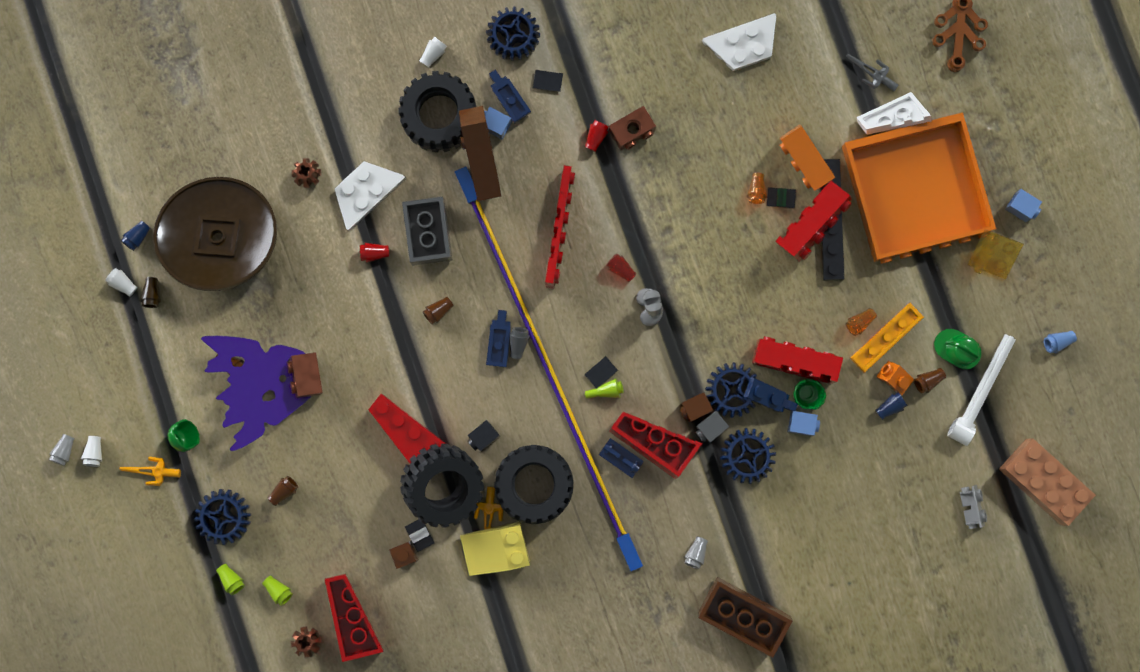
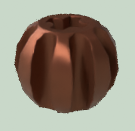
M303 158L302 163L297 161L294 164L297 168L292 170V177H296L294 182L298 186L303 184L304 188H310L311 183L315 185L319 183V180L316 178L322 176L321 169H317L319 164L315 160L310 162L309 158ZM305 170H308V176H304Z
M304 626L300 628L301 633L295 630L292 637L296 641H290L291 648H297L295 654L300 657L303 652L304 657L308 658L312 657L311 651L317 654L320 650L317 643H322L321 636H315L316 629L312 628L309 632L308 627ZM305 638L310 642L307 646H305V642H302Z

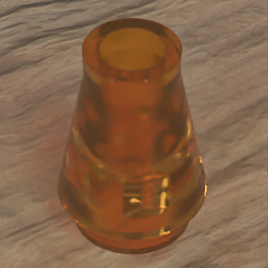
M763 173L752 174L747 198H749V202L752 204H763L767 198Z
M869 308L848 318L846 327L852 335H861L872 321L877 318V315L873 309Z

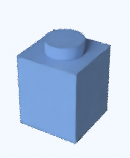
M489 107L488 111H484L488 131L490 134L503 140L512 124L511 117Z
M1020 189L1014 194L1005 210L1027 222L1038 216L1041 211L1039 206L1042 201Z
M791 411L787 432L815 436V432H818L820 427V420H817L818 415Z

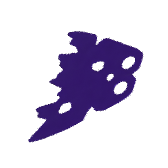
M203 336L201 338L204 343L218 354L217 357L208 361V366L204 371L207 373L228 372L230 374L227 381L231 386L216 397L217 400H223L226 405L230 406L225 413L226 419L223 421V428L244 421L242 429L234 435L236 442L231 446L230 451L243 448L261 437L265 431L264 422L273 426L279 424L311 398V396L296 398V394H292L290 382H293L292 373H288L287 362L293 355L305 354L303 351L284 345H276L270 347L268 352L265 353L260 343L252 339L231 336ZM235 356L242 357L245 362L242 367H235L232 365L231 358ZM281 375L286 376L285 382L279 380ZM268 390L275 392V399L263 401L262 397Z

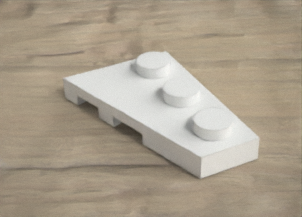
M911 92L857 117L858 124L867 135L931 121V115Z

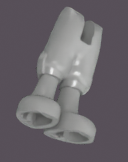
M646 288L640 290L637 293L636 301L639 305L645 306L646 309L641 313L640 320L646 326H653L660 321L663 315L660 294L653 289Z

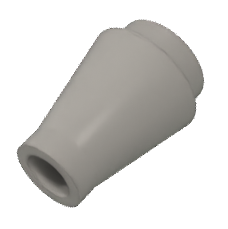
M63 434L49 453L51 455L49 460L65 466L66 462H69L75 438Z
M696 537L694 543L684 556V563L695 569H700L701 565L704 564L708 541L701 537Z

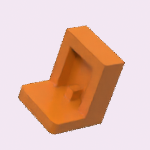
M890 361L881 368L877 375L878 379L886 382L896 393L899 392L900 395H903L914 381V378L900 365Z

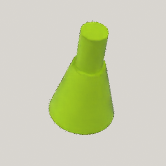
M617 378L599 386L597 389L585 391L587 399L598 396L621 398V394L624 393L622 382H618Z

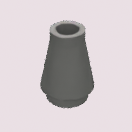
M521 327L512 328V332H510V357L522 359L530 337L527 329Z

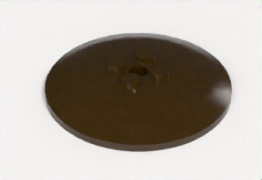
M209 177L185 185L166 201L155 222L153 243L161 265L176 281L197 290L220 291L239 286L261 271L275 248L277 223L272 207L264 195L256 188L234 178ZM216 233L223 234L219 241H213L212 237Z

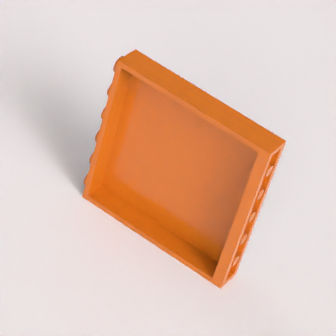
M963 112L934 119L930 122L848 141L843 144V154L874 262L888 263L893 261V257L900 256V259L912 256L913 252L927 253L932 251V247L939 246L940 249L952 246L951 242L959 241V244L971 241V237L978 236L979 239L991 236L990 232L996 230Z

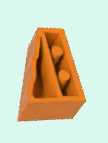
M801 125L780 137L782 144L779 146L785 155L790 153L794 159L791 161V164L797 172L802 171L805 176L802 180L808 189L812 187L816 191L835 178Z

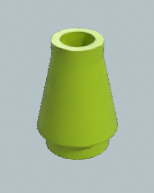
M227 564L221 565L216 570L226 593L229 592L230 595H235L244 588V580Z
M271 575L262 583L275 604L283 606L293 596L289 587Z

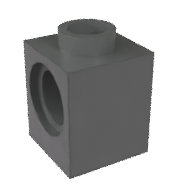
M714 411L696 426L698 430L696 434L703 442L707 440L710 443L729 426L718 412Z

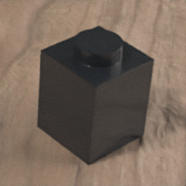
M485 420L467 435L470 438L468 441L470 446L475 451L479 449L481 452L500 437L488 420Z

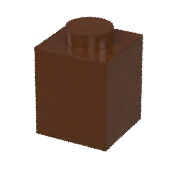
M704 392L682 402V408H680L684 420L688 418L689 422L713 411Z
M412 541L389 549L396 569L418 561Z

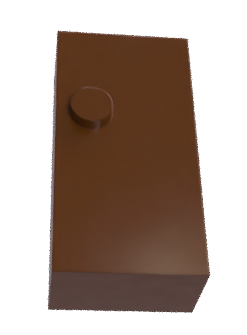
M479 106L459 110L463 137H460L462 149H466L477 201L502 197L484 108Z
M719 577L716 578L698 612L699 619L772 658L793 622L790 615Z

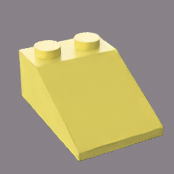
M521 522L460 535L469 576L530 566Z

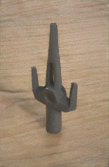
M847 54V58L873 78V83L866 79L862 80L863 83L871 88H878L880 83H882L892 91H895L899 86L886 77L889 67L877 59L876 63L882 69L877 70ZM865 67H867V68H869L870 70L874 71V74L871 73L869 70H867Z

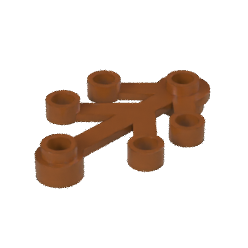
M953 0L952 8L944 14H939L934 20L935 26L942 28L950 18L957 14L956 22L942 34H936L932 40L935 47H941L948 38L955 34L953 56L947 62V66L952 72H959L965 66V59L962 57L964 35L970 41L975 51L980 52L986 47V41L983 38H978L965 23V17L967 16L974 24L977 32H983L988 27V22L983 18L980 19L973 11L972 0ZM960 1H964L966 6H961ZM938 18H942L944 23L940 24ZM978 23H983L984 28H980L978 26ZM936 38H941L942 43H938ZM976 42H980L982 47H977ZM958 59L960 61V65H956L954 63V60Z

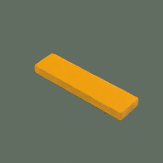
M908 303L853 354L850 359L865 373L919 323L924 316L911 303Z

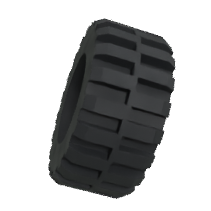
M432 71V75L429 76L427 73L421 74V79L417 80L414 78L411 81L412 85L410 87L406 86L403 90L404 96L400 97V107L398 108L400 122L411 141L416 145H420L426 151L431 149L432 152L438 153L439 150L448 152L450 151L449 148L452 147L457 149L461 146L460 137H463L459 110L477 107L474 96L466 83H462L461 79L457 76L452 77L448 72H444L443 75L439 74V71ZM434 96L449 97L457 106V115L454 121L441 129L426 127L420 119L419 112L422 105Z
M437 444L430 445L428 450L425 448L419 450L420 454L417 457L413 455L410 458V465H405L403 470L406 474L401 475L400 480L402 483L400 487L401 494L408 508L422 523H428L431 527H438V524H440L442 528H446L451 523L454 526L460 524L459 520L463 518L465 520L470 517L469 513L471 511L475 512L478 508L476 505L477 501L481 502L483 497L480 491L484 490V483L481 481L483 475L477 464L465 451L454 445L450 447L449 444H441V447H438ZM443 471H455L458 473V484L448 497L440 500L426 498L427 484L436 474Z
M522 446L510 452L502 460L495 474V495L501 508L511 518L522 523L541 524L551 521L565 510L573 494V475L568 463L559 453L545 446ZM529 465H540L546 468L553 477V492L546 501L540 504L524 502L515 490L517 474Z

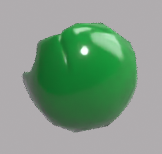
M814 379L801 380L796 384L793 392L795 402L801 408L808 410L819 409L825 403L827 396L824 386Z
M182 419L170 427L168 430V440L175 450L187 452L199 444L200 434L197 427L191 421Z

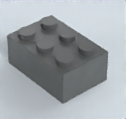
M443 196L402 202L411 265L453 260Z

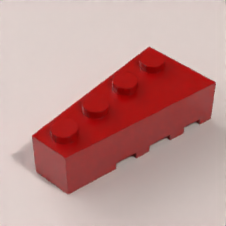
M830 181L813 199L812 203L814 205L812 207L808 206L801 212L800 221L798 223H791L787 228L786 236L784 238L779 236L775 242L797 261L800 262L802 259H807L812 252L810 249L815 243L819 244L825 237L823 233L828 227L832 228L837 223L838 215L849 209L852 204L850 202L852 200L851 196L833 181Z
M766 336L757 341L752 364L827 384L838 382L843 357L835 356V354L828 352H817L809 347H795L796 344L790 342L778 343L775 342L776 339Z
M380 394L368 409L409 463H411L410 458L413 455L417 457L420 454L419 450L423 448L428 450L430 445L437 444L438 447H441V444H446L384 394Z
M626 412L621 413L609 430L611 434L674 479L681 475L702 445L698 441H693L683 435L673 433Z
M346 573L325 578L342 662L384 652Z

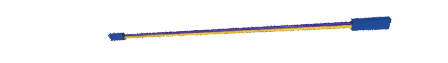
M466 166L454 172L468 204L473 206L525 327L529 331L528 333L616 530V539L630 571L636 570L643 566L629 533L625 532L480 202L477 201L470 173Z

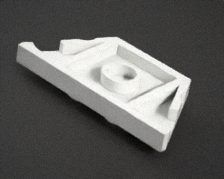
M774 13L703 38L702 42L705 46L707 45L712 49L715 55L720 60H723L732 71L770 59L773 49L776 14Z
M365 161L360 164L335 188L346 229L350 232L406 178L399 173Z

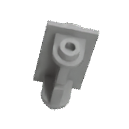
M977 485L972 486V490L969 487L961 488L962 506H971L970 510H964L966 525L969 526V529L977 528V524H979L980 528L984 527L985 522H987V514L981 507V502L983 501L981 489H978Z

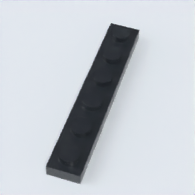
M824 159L835 176L831 181L841 188L840 159ZM826 183L825 185H823L822 187H820V192L824 189V187H825L828 183ZM842 212L837 217V223L832 228L828 227L823 233L825 234L822 240L823 281L845 279Z

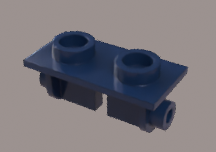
M611 438L599 453L602 458L631 478L634 477L644 462Z

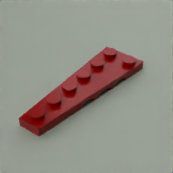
M564 165L556 212L557 217L554 223V237H552L551 257L548 260L545 278L546 288L554 289V285L559 284L560 269H557V266L562 264L563 252H560V246L565 244L566 232H563V226L568 224L569 212H566L567 204L571 205L572 192H569L570 184L574 185L575 180L572 166Z

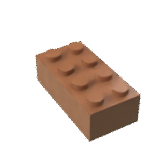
M1033 438L1025 439L999 468L1002 473L1062 526H1069L1096 496Z

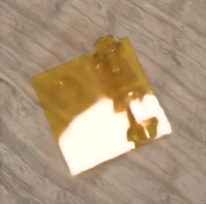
M985 229L968 265L974 267L976 273L981 274L982 271L1006 279L1024 244Z

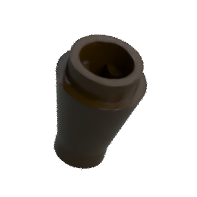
M145 278V285L140 298L142 306L145 308L159 307L161 299L158 278Z

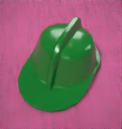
M945 329L935 338V351L942 359L962 369H971L979 363L981 348L978 342L968 335L955 329Z

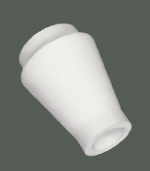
M434 37L432 40H429L419 61L430 67L431 64L446 52L444 50L447 46Z
M116 268L111 271L105 280L109 283L108 286L127 294L129 297L138 288L122 270Z
M88 436V441L81 458L84 466H100V462H102L101 437Z

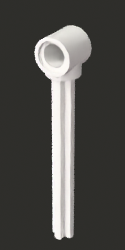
M1005 334L963 417L955 419L947 433L948 437L965 446L971 442L976 432L974 421L1016 340L1014 337Z

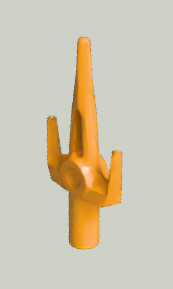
M148 457L149 461L158 462L155 467L119 468L120 471L154 476L156 481L145 483L151 486H161L164 476L178 478L181 476L180 469L165 468L164 459ZM140 470H152V473L142 472Z
M487 486L486 502L476 503L478 508L474 513V518L477 519L479 510L484 511V530L491 528L494 512L498 511L499 521H502L503 509L500 504L494 503L495 488L492 486ZM487 515H490L489 525L487 527Z

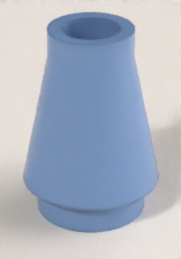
M1073 331L1048 334L1044 338V346L1049 353H1058L1076 342L1077 337Z

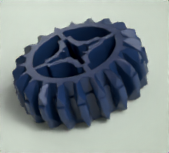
M515 6L510 12L508 7H506L504 14L498 10L499 17L492 16L493 22H488L490 29L486 30V35L490 36L487 38V42L492 43L490 49H496L495 54L497 56L503 53L502 59L504 60L508 55L510 56V61H514V56H518V60H522L521 54L528 57V50L534 52L535 48L533 45L539 44L536 38L540 37V32H537L540 27L538 24H535L536 18H530V12L524 15V8L517 12ZM514 20L512 24L504 25L505 22ZM521 22L528 27L530 31L529 36L520 30ZM516 29L517 34H514L510 39V33L512 34ZM497 32L507 38L505 46L499 42ZM518 42L524 43L523 45H521V46H519V47H514V48H513L514 44H516V43H518Z
M733 362L731 369H729V365L725 363L724 371L718 366L716 370L719 374L711 372L710 375L714 380L707 379L706 381L712 385V387L705 388V391H711V394L706 397L707 399L713 398L714 401L710 403L711 406L718 405L715 411L719 412L720 409H723L722 416H726L727 411H730V418H734L735 412H737L738 417H742V409L748 414L750 411L747 406L753 409L756 407L751 402L752 400L744 397V393L741 390L745 380L749 383L750 378L757 377L756 374L748 375L751 372V368H748L745 372L742 371L744 364H740L739 369H736V363ZM726 374L740 375L735 382H729L722 378ZM739 382L736 388L737 395L734 393L727 398L730 392L728 386L731 385L733 387ZM717 383L721 384L725 390V395L721 401L716 392ZM731 398H736L744 403L739 407L726 405Z
M748 428L744 429V435L741 434L740 430H737V438L730 434L729 438L732 442L724 441L728 449L721 448L722 452H726V456H720V460H727V463L722 464V467H730L726 474L729 475L734 472L733 480L741 476L740 483H744L745 478H747L748 484H752V477L755 478L756 482H760V474L763 478H767V474L764 471L772 472L773 470L768 464L776 463V461L770 460V456H776V452H769V449L774 448V444L767 446L766 443L770 441V438L767 437L762 440L763 432L755 436L756 429H752L751 435ZM745 439H752L758 442L761 448L751 449L746 444ZM739 442L741 453L738 457L732 459V450L736 443ZM746 450L748 453L757 452L751 457L752 460L750 462L748 459L739 460L743 455H746L744 453ZM764 453V462L757 470L755 460L757 456ZM743 462L750 468L751 473H743L734 465Z
M219 489L218 494L216 491H211V497L208 495L204 496L206 503L202 501L198 503L202 509L195 510L196 513L200 514V517H195L194 520L200 521L201 524L197 525L196 528L204 529L200 535L205 536L208 534L206 539L208 542L214 538V544H219L221 540L222 545H227L228 540L230 543H234L235 537L238 539L242 538L240 531L244 533L248 531L244 524H251V521L246 520V517H250L251 513H245V510L249 509L250 506L242 505L246 499L241 498L238 500L240 495L238 492L232 496V490L230 489L226 493L224 489ZM224 500L219 510L210 511L214 503ZM230 502L236 507L238 516L231 513ZM224 514V516L231 519L222 520V518L216 515ZM208 518L215 521L216 531L210 526ZM228 523H237L231 532L222 534L223 529H226Z

